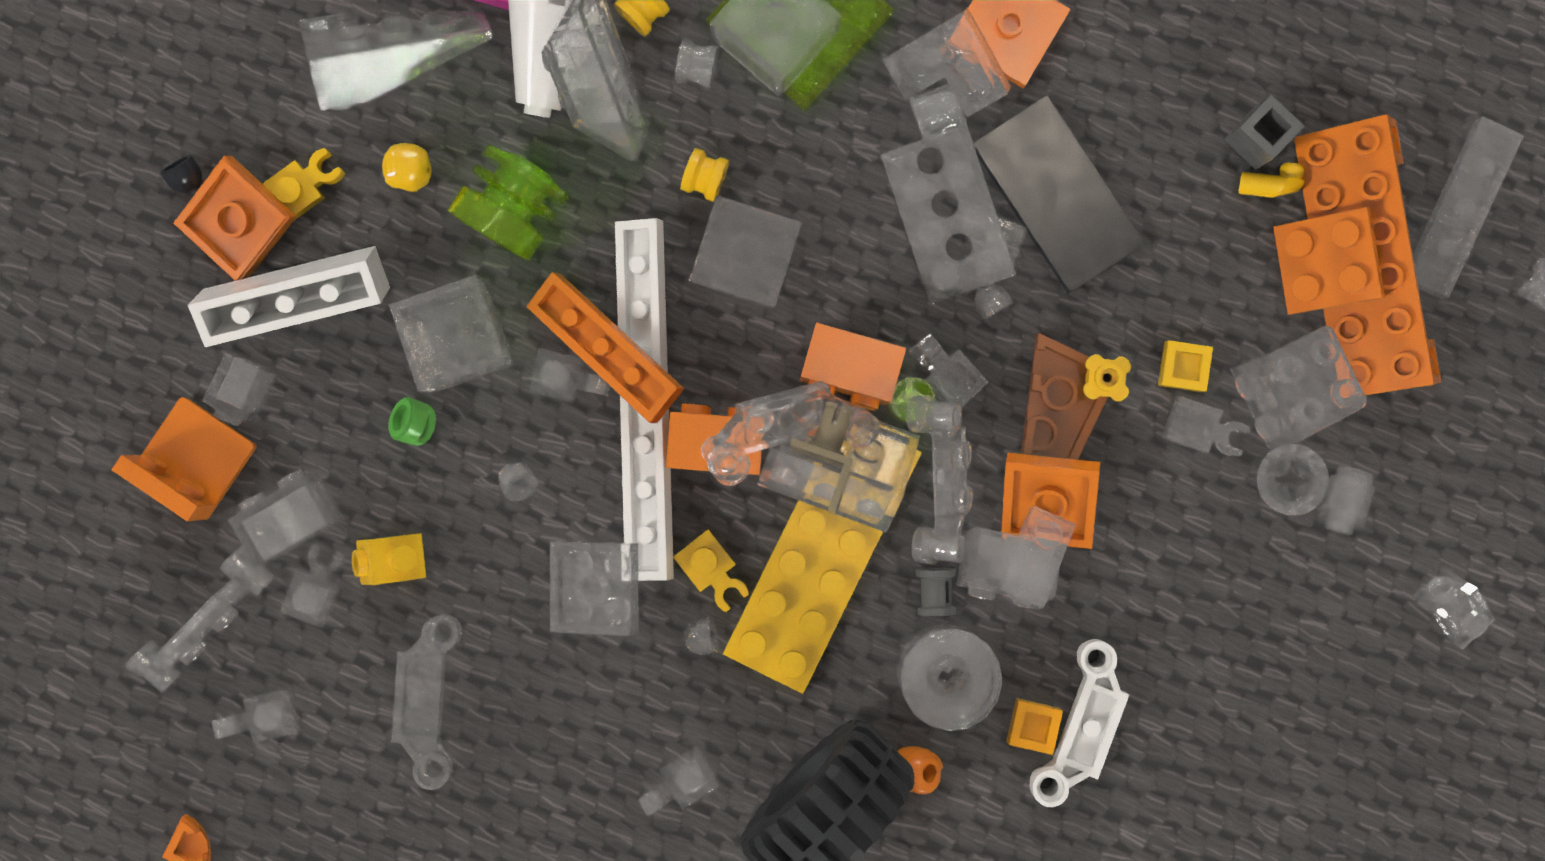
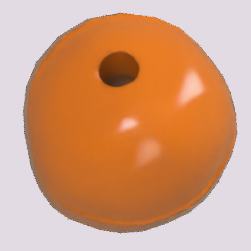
M919 746L900 748L898 752L911 764L914 772L915 784L910 792L922 795L932 793L938 787L941 779L943 764L940 758L932 751Z

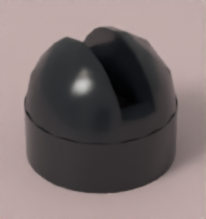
M192 155L182 157L160 171L167 185L179 193H189L185 183L190 180L196 188L202 182L201 169Z

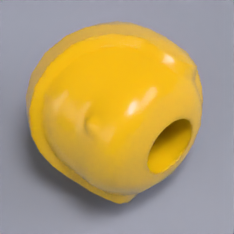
M411 143L394 144L387 150L383 158V176L385 182L392 188L416 192L428 184L432 172L431 162L428 153L422 147Z

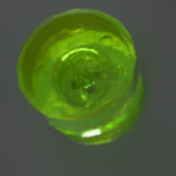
M486 145L481 155L497 167L495 173L475 164L471 170L486 184L483 192H480L470 187L461 186L446 211L508 251L530 262L545 238L530 223L531 219L536 215L554 222L558 216L542 204V201L546 198L560 206H564L569 199V195L557 186L548 173L516 153L505 152L492 145Z

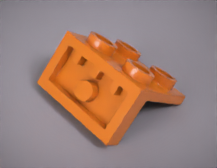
M181 397L141 455H121L111 470L184 520H207L250 459L257 445L189 398Z

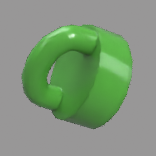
M410 397L401 399L395 405L390 415L388 430L394 440L415 446L425 444L435 430V410L430 405Z

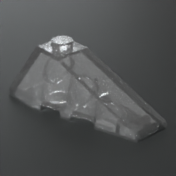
M385 12L384 20L379 23L359 24V13H340L299 20L320 110H346L355 104L365 103L493 39L492 30L484 12H428L421 18L422 23H412L410 19L401 17L400 12Z

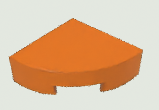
M188 814L182 816L162 858L168 861H211V846L203 827Z

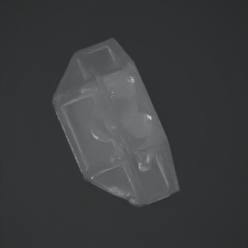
M570 0L553 28L546 44L543 46L541 53L544 68L551 74L558 91L559 103L563 109H566L573 128L629 161L637 160L649 129L646 118L642 117L640 111V97L632 68L606 0Z

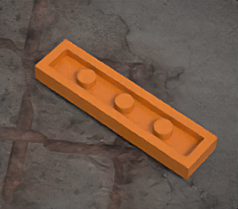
M552 272L526 306L649 423H658L685 389L562 274Z

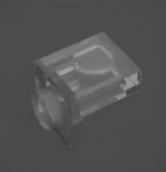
M1442 569L1413 595L1416 604L1434 615L1446 637L1462 650L1475 638L1481 636L1488 626L1495 621L1478 588L1447 569Z

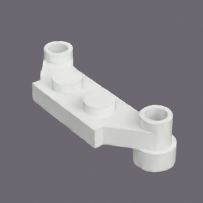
M1088 640L1079 646L1077 662L1082 669L1083 678L1053 759L1044 766L1036 768L1031 774L1030 791L1043 806H1059L1067 799L1070 787L1089 776L1095 779L1099 778L1127 703L1129 694L1120 690L1114 672L1117 665L1116 652L1112 646L1102 640ZM1098 649L1099 658L1094 663H1089V653ZM1045 778H1052V784L1048 788H1040V784Z

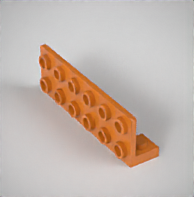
M1388 114L1297 136L1294 139L1298 164L1302 165L1305 170L1302 176V180L1305 181L1302 189L1307 218L1312 219L1369 207L1385 298L1323 309L1339 398L1345 399L1442 383L1435 340L1427 339L1397 165L1404 164L1397 121Z

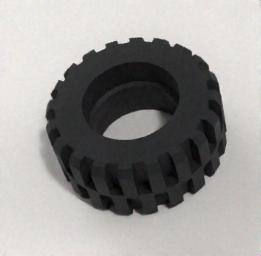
M859 719L847 721L844 726L840 725L832 734L821 740L812 751L810 750L788 772L781 783L772 790L765 802L759 806L740 837L743 854L750 861H859L865 855L868 848L883 835V831L894 821L899 814V809L910 796L909 791L913 789L915 784L911 764L870 723Z

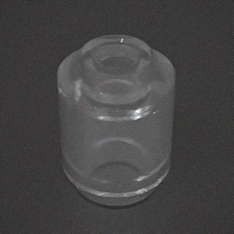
M1347 466L1337 467L1336 474L1329 477L1318 517L1326 520L1324 528L1346 535H1352L1354 528L1364 529L1376 491V487L1372 485L1375 478L1373 474Z

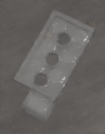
M951 82L909 97L911 110L922 140L880 154L929 302L933 304L1015 276L1016 273L953 83ZM933 148L941 153L943 166L938 173L929 175L919 169L917 158L924 149ZM940 191L951 192L957 199L958 205L955 213L947 218L937 216L932 210V199ZM958 233L967 236L972 246L970 254L962 260H954L946 252L947 240L952 235Z

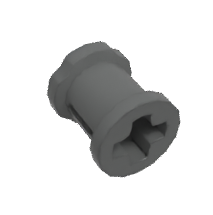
M956 568L915 569L916 576L920 578L921 605L917 608L918 615H956V606L952 602V577L956 576Z

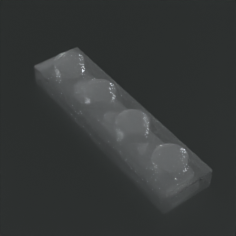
M1484 116L1475 120L1413 253L1418 288L1439 299L1450 297L1524 135Z

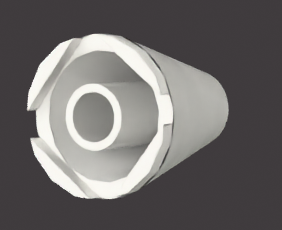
M508 0L516 102L525 104L524 113L550 118L552 109L561 111L597 20L599 5L582 0Z

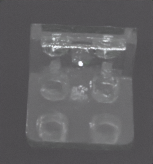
M1329 326L1318 328L1268 354L1244 361L1230 368L1235 378L1236 389L1240 396L1245 399L1255 419L1256 431L1265 440L1268 448L1300 442L1363 409L1367 403L1366 396L1337 336Z

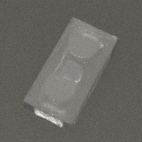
M1037 506L1029 508L996 592L1036 610L1043 609L1076 524Z

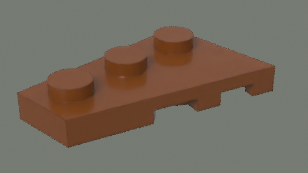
M1037 333L1035 336L1021 454L1078 460L1108 397L1099 396L1097 399H1089L1083 392L1087 373L1085 362L1089 358L1088 356L1040 333ZM1104 374L1103 380L1110 382L1111 376Z

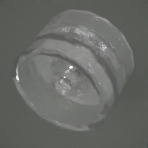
M948 622L927 625L912 634L900 650L896 666L898 687L913 714L929 726L947 731L969 728L985 719L998 702L1002 687L1000 663L991 647L968 628ZM954 669V675L950 680L943 681L939 677L942 671L950 673Z

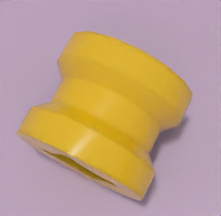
M617 0L613 4L621 17L644 37L651 32L652 23L657 17H665L670 11L664 0Z
M695 148L685 168L680 189L687 193L698 191L704 194L706 200L715 202L727 174L730 161L723 157L712 159L706 156L704 150Z

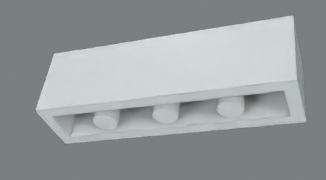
M376 246L205 288L188 304V308L204 347H209L381 304L390 286Z

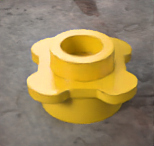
M1095 354L1086 360V384L1083 386V392L1089 399H1097L1099 396L1111 397L1114 401L1119 402L1128 396L1129 389L1126 386V374L1131 370V364L1128 359L1122 356L1117 357L1115 360L1103 359L1100 355ZM1104 374L1111 376L1110 382L1103 380Z

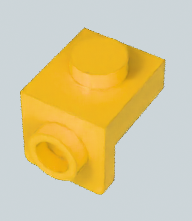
M422 533L356 541L357 550L352 552V568L354 575L360 577L361 585H379L426 578Z

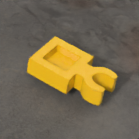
M322 148L312 154L309 166L303 169L299 162L294 160L265 181L263 185L299 218L325 199L318 187L322 184L330 185L339 182L344 177L345 172L340 167L333 169L332 172L327 174L322 172V163L332 156L327 149Z
M709 529L673 556L700 592L710 584L715 589V602L721 610L727 612L731 608L723 597V593L727 588L734 587L738 589L744 598L749 595L748 588L743 581L737 578H730L726 573L736 563Z

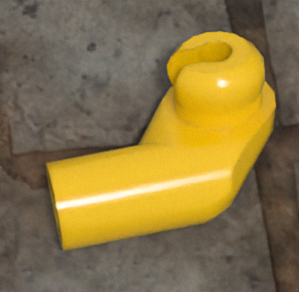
M1288 162L1280 166L1279 176L1242 172L1239 194L1273 198L1296 193L1305 183L1302 180L1305 170L1300 164Z

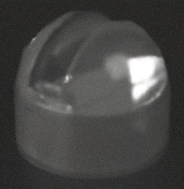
M995 283L986 284L985 288H979L974 299L976 310L984 322L1014 303L1009 293L1001 285Z
M522 462L506 464L498 475L500 489L510 501H521L528 498L538 486V480L533 471Z
M712 617L699 619L688 625L684 636L688 638L685 641V646L690 652L696 655H708L719 652V639L715 621ZM710 630L715 633L713 638H711Z

